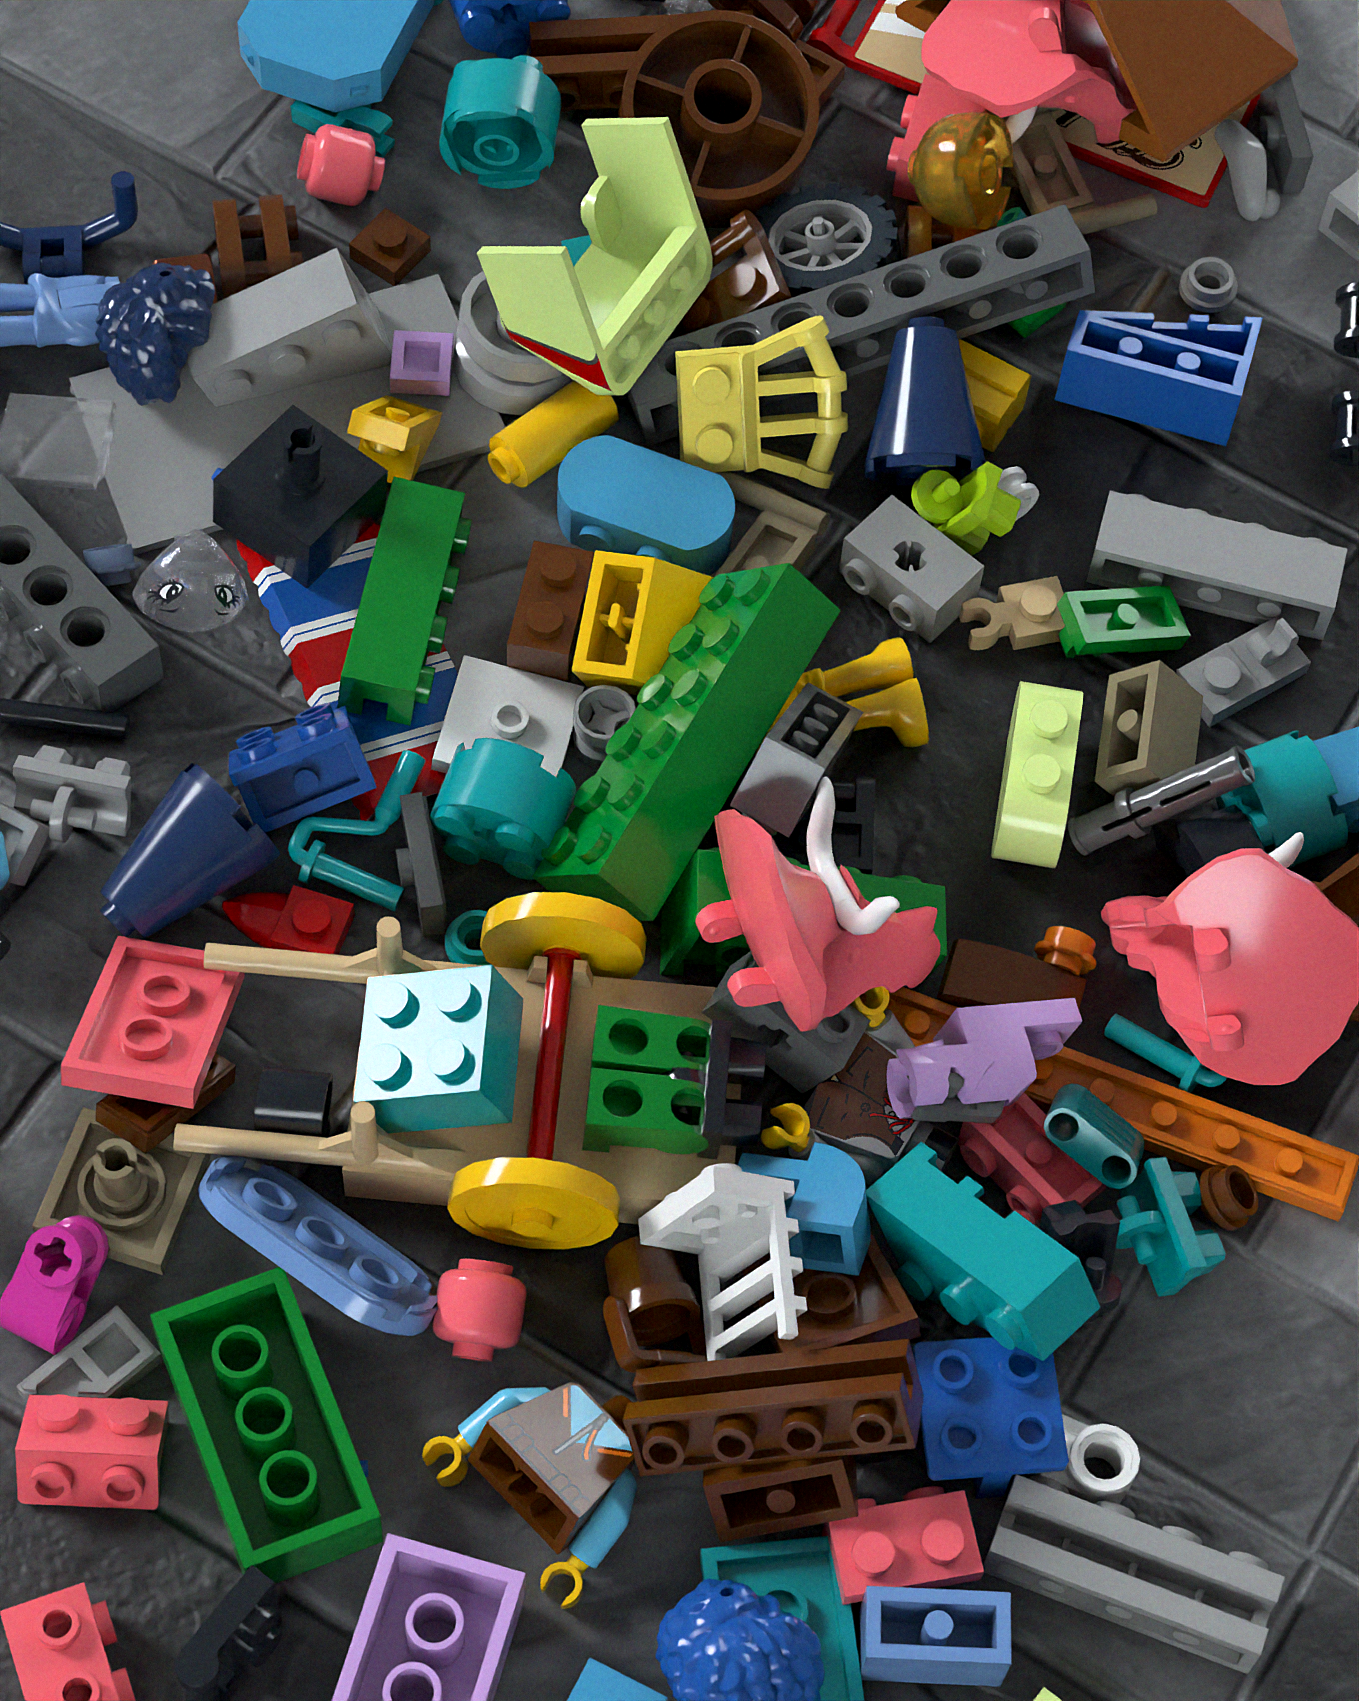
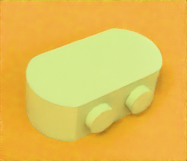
M1020 681L1007 740L992 844V858L1049 868L1056 867L1069 809L1083 705L1082 691Z

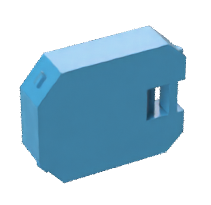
M250 0L237 22L240 55L262 89L332 112L381 102L434 6V0Z

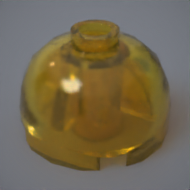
M981 111L947 115L930 126L920 139L916 150L909 157L908 178L910 183L914 185L915 193L926 213L946 226L962 230L992 229L1003 215L1011 190L1009 186H1001L1003 167H1013L1014 154L1011 135L1004 119L997 115H990L991 113Z

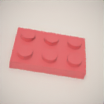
M117 936L61 1064V1085L193 1109L245 978V973L204 969V950Z

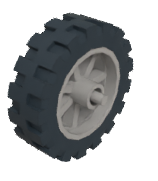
M827 183L824 188H815L814 184L799 187L800 192L790 195L788 192L780 194L774 198L775 203L770 207L764 205L755 214L765 231L792 298L902 260L894 212L892 209L887 210L886 202L880 196L870 197L868 196L867 189L853 185L851 189L843 188L842 183ZM851 240H854V241H856L857 243H848V242L851 241Z

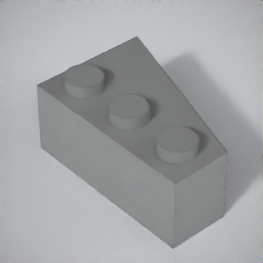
M335 248L212 304L208 342L202 346L193 347L187 359L193 379L214 406L218 407L391 365L392 347L378 308L342 254Z

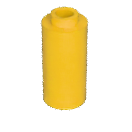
M571 381L490 438L489 448L491 453L488 454V462L491 469L502 482L506 484L512 482L518 487L525 488L562 462L568 452L576 445L587 439L599 436L618 422V409L612 396L596 395L576 381Z

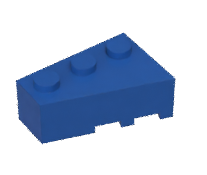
M1079 310L1066 351L1055 400L1226 446L1241 400L1263 317H1244L1242 325L1209 324L1208 315L1190 314L1188 323L1154 322L1153 313Z

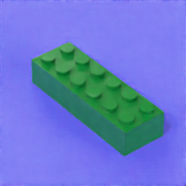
M790 563L719 574L704 587L699 597L701 605L690 623L682 627L672 638L668 647L670 655L659 673L651 677L639 691L637 696L638 707L628 723L620 727L612 735L606 745V753L608 755L597 773L586 780L578 789L574 797V810L564 826L556 830L549 847L542 849L541 856L543 859L532 877L548 891L566 892L598 898L625 909L638 921H653L715 820L714 816L718 815L841 611Z

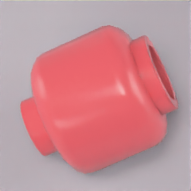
M325 124L316 131L315 135L306 134L298 161L297 179L305 181L306 192L313 198L346 206H357L364 200L368 190L378 192L384 173L385 158L375 156L376 146L370 134L332 124Z
M459 1259L458 1269L448 1270L441 1275L437 1289L438 1309L433 1317L432 1331L441 1340L453 1343V1357L492 1362L494 1349H509L519 1342L527 1290L523 1282L512 1277V1266L486 1260Z

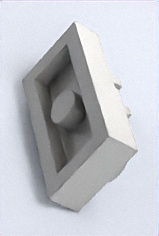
M1272 618L1229 643H1224L1177 669L1176 674L1203 695L1201 718L1211 727L1306 674L1311 661L1297 646L1299 636L1285 619L1282 618L1277 621L1275 618Z

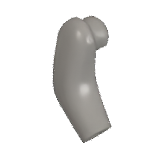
M1228 119L1221 122L1217 126L1214 136L1227 159L1233 195L1238 211L1246 220L1253 222L1259 218H1272L1279 209L1280 197L1275 189L1267 188V157L1264 146L1237 120Z

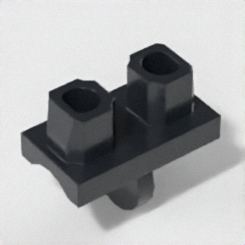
M1072 1200L1049 1205L1042 1209L1039 1228L1080 1259L1101 1307L1086 1321L1092 1322L1096 1318L1103 1317V1313L1114 1310L1120 1301L1122 1284L1119 1278L1111 1272L1120 1221L1111 1210L1088 1214L1078 1201Z

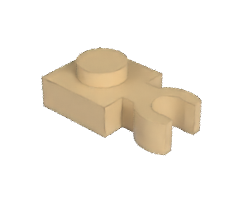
M1058 576L1001 586L997 595V603L984 598H972L963 602L959 614L961 623L978 620L986 625L984 628L970 630L968 639L969 649L984 650L990 648L997 642L999 637L1009 636L1013 650L1059 642L1058 635L1065 627V624L1057 607L1058 601L1064 594Z

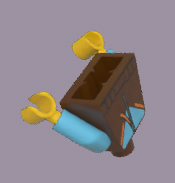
M571 1382L552 1391L546 1387L506 1388L497 1392L459 1424L460 1434L454 1439L447 1436H437L430 1439L424 1446L422 1458L425 1464L429 1466L441 1455H454L453 1463L448 1468L442 1470L436 1477L438 1483L443 1487H452L460 1483L467 1473L469 1461L557 1555L568 1547L572 1554L567 1561L556 1562L548 1566L544 1570L540 1581V1588L543 1593L549 1586L551 1579L556 1575L567 1574L573 1578L575 1588L561 1605L562 1609H567L579 1602L583 1594V1581L581 1578L583 1573L589 1566L597 1568L626 1529L629 1522L637 1482L630 1472L635 1463V1458L623 1423V1417L627 1403L632 1401L625 1396L615 1395L600 1406L581 1385ZM471 1452V1454H470V1456H469V1458H468V1461H467L466 1455Z

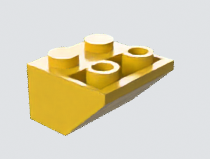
M595 550L572 672L588 688L609 685L618 687L628 694L638 695L643 685L661 670L670 655L668 647L672 638L682 627L690 623L701 605L699 597L702 590L714 577L653 557Z

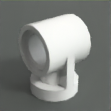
M1062 1414L1069 1459L1066 1469L1059 1472L1031 1473L1029 1475L1052 1478L1065 1485L1070 1495L1093 1504L1101 1500L1120 1504L1138 1472L1140 1456L1136 1443L1128 1433L1117 1426L1108 1424L1088 1426ZM1092 1457L1106 1460L1114 1468L1116 1477L1106 1480L1096 1478L1089 1473L1085 1467L1084 1460Z

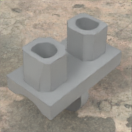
M46 745L40 748L34 758L18 755L13 765V776L16 780L14 809L33 819L49 821V837L52 841L67 842L73 827L126 836L131 825L130 765L127 761L105 757L97 762L94 769L74 766L73 757L65 749Z

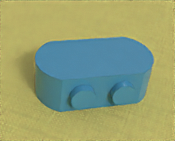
M610 435L587 439L572 448L564 457L558 472L557 520L563 535L570 543L594 553L595 550L653 557L708 576L717 571L727 559L732 543L735 499L729 484L721 475Z

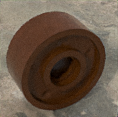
M709 10L677 18L661 27L645 41L636 53L627 71L618 118L669 117L704 227L725 228L731 227L730 220L743 210L747 209L755 216L764 205L770 207L775 203L774 198L785 192L790 194L794 189L805 167L818 127L819 96L815 78L808 62L797 46L785 34L769 23L748 14L728 10ZM707 102H721L732 107L741 119L731 124H717L706 119L698 111L697 107Z

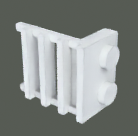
M715 1164L703 1169L699 1176L678 1191L668 1194L663 1202L638 1219L640 1244L698 1254L707 1361L734 1358L776 1330H778V1337L781 1339L791 1340L798 1336L796 1317L807 1311L806 1297L795 1296L792 1278L803 1272L802 1258L790 1256L788 1240L799 1233L798 1220L787 1218L785 1211V1201L795 1194L794 1181L743 1172L742 1168L735 1164ZM770 1252L771 1259L720 1293V1283L726 1282ZM774 1291L775 1299L724 1331L723 1321H728Z

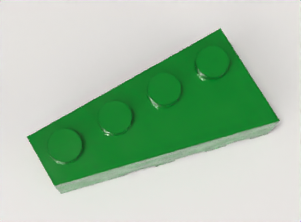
M719 847L707 850L697 849L661 907L660 975L683 976L684 964L715 965V977H724L730 965L751 951L744 934L721 942L709 943L704 941L696 926L695 919L704 907L712 903L731 900ZM785 857L791 864L811 871L809 865H802L793 858ZM844 866L853 877L864 899L870 903L878 897L892 896L900 903L899 908L895 911L896 913L924 906L937 908L933 931L941 944L940 955L931 973L921 982L925 983L947 956L945 886L922 883L920 879L913 876L902 875L888 878L862 874L856 868Z

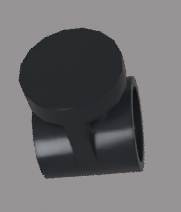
M266 1064L260 1076L256 1096L255 1131L329 1138L333 1074Z

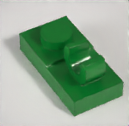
M1170 585L1065 592L1057 603L1065 627L1059 632L1058 638L1066 658H1073L1076 654L1100 656L1103 653L1128 651V653L1177 650L1181 649L1191 636Z

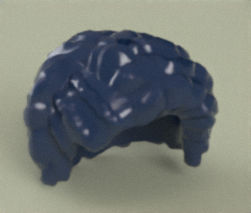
M157 263L149 268L141 269L136 275L129 277L126 283L113 285L100 300L98 306L99 316L95 320L98 325L95 335L100 341L99 351L107 354V361L109 362L111 372L116 377V382L129 394L131 393L138 405L143 406L148 403H155L159 399L167 403L174 401L181 386L180 370L186 364L190 350L193 347L202 346L208 342L212 318L210 309L215 295L213 279L208 271L203 269L195 271L190 265L172 266L168 263Z

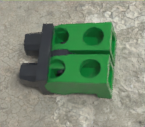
M598 1005L582 1150L609 1152L610 1145L653 1148L671 1154L697 1153L699 1158L717 1159L720 1145H757L761 1126L762 1102L726 1098L727 1083L762 1086L767 1044L731 1037L732 1021L712 1019L710 1024L695 1018Z

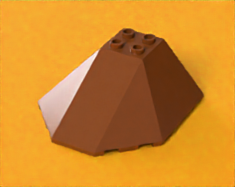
M905 0L896 6L895 14H897L899 19L926 33L951 0ZM1082 0L1090 5L1137 105L1135 111L1122 119L1119 139L1161 162L1170 159L1298 66L1299 58L1281 0Z

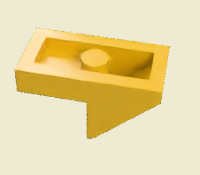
M385 395L353 409L347 433L360 437L358 450L388 470V483L392 484L393 477L413 481L440 424L442 412Z

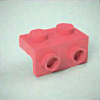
M1023 1093L1016 1102L1010 1106L1003 1107L1002 1113L995 1123L963 1122L958 1145L960 1146L961 1155L968 1166L981 1177L990 1176L1006 1193L1011 1209L1015 1210L1032 1224L1036 1223L1040 1227L1042 1209L1046 1206L1076 1200L1084 1208L1106 1189V1185L1050 1141L1044 1130V1121L1047 1115Z
M29 1394L15 1448L19 1502L38 1505L147 1510L158 1508L160 1501V1465L169 1425L168 1401L140 1400L137 1398L73 1397L63 1394Z
M924 1487L905 1494L901 1502L878 1506L874 1499H858V1517L827 1522L823 1527L822 1536H828L843 1605L861 1602L867 1586L933 1589L981 1580L984 1573L965 1490L945 1494L943 1487Z

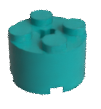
M520 55L512 60L503 58H489L478 61L464 60L455 66L453 76L448 85L439 140L440 153L446 164L453 171L461 175L463 168L478 175L477 184L490 188L512 189L534 183L540 179L541 170L547 165L550 168L554 161L561 97L556 85L543 73L541 62L533 57Z
M1292 731L1244 750L1253 766L1255 782L1215 798L1218 810L1235 804L1246 815L1267 854L1280 847L1295 833L1301 832L1304 836L1303 847L1294 863L1287 869L1346 846L1348 840L1345 813L1333 816L1329 796L1339 793L1333 776L1314 742L1307 735L1298 738L1299 731Z
M477 738L473 743L472 749L465 750L464 742L457 746L431 811L430 821L436 832L445 839L442 850L450 858L464 864H477L479 859L482 858L501 864L513 876L526 880H535L532 876L543 859L541 856L542 849L549 847L556 830L565 824L577 791L575 782L561 767L556 777L541 768L544 756L532 749L505 740Z

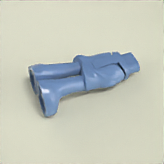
M35 273L29 276L28 284L0 283V313L34 311L33 315L0 316V348L18 345H36L41 348L47 345L59 344L87 346L99 343L100 341L95 335L98 328L95 321L99 316L98 306L105 292L113 285L120 284L119 278L95 275L51 278Z

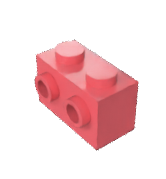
M84 1582L0 1611L25 1701H136L126 1667L112 1672L105 1646L118 1642L106 1601L92 1604Z

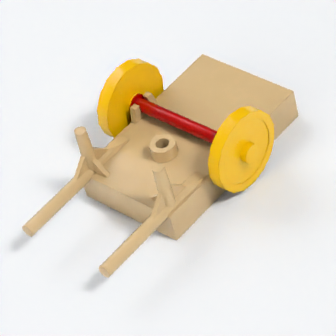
M533 892L506 898L489 908L482 925L480 947L486 961L493 965L524 999L512 1123L388 1134L377 1124L375 1109L370 1103L362 1101L355 1104L353 1102L356 1083L355 1075L348 1132L326 1138L177 1123L173 1147L175 1151L343 1166L342 1174L345 1196L448 1206L447 1209L455 1223L474 1235L501 1244L530 1249H571L594 1245L611 1237L619 1222L639 1224L638 1219L663 1202L668 1194L678 1191L699 1176L706 1167L722 1163L735 1164L736 1146L720 1145L717 1159L699 1158L697 1153L671 1154L653 1148L610 1145L609 1152L582 1150L598 1005L695 1018L711 1024L712 1020L703 1014L702 1011L716 988L631 980L630 978L638 974L644 963L647 938L642 923L625 909L598 898L566 892ZM384 917L378 921L377 948L355 956L206 943L204 952V969L367 984L368 977L483 966L422 960L403 950L400 923L393 917ZM727 1083L726 1098L740 1100L741 1085Z

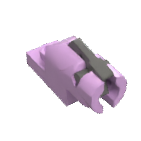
M1075 998L956 1008L933 1038V1042L909 1049H897L898 1058L888 1060L887 1089L894 1112L899 1119L912 1118L919 1121L946 1122L948 1120L995 1123L1000 1117L1003 1107L1010 1106L1016 1102L1035 1080L1037 1072L1034 1060L1045 1059L1061 1051L1065 1041L1081 1024L1082 1018Z

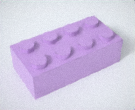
M387 1533L332 1701H493L525 1600L526 1573Z

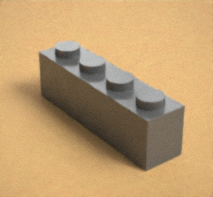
M808 682L765 737L730 806L743 812V816L753 819L770 835L774 836L779 832L789 837L815 799L820 780L823 777L829 778L863 712Z

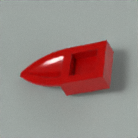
M293 885L290 894L256 892L239 895L222 902L224 912L241 933L253 942L271 949L339 955L355 916L353 903Z

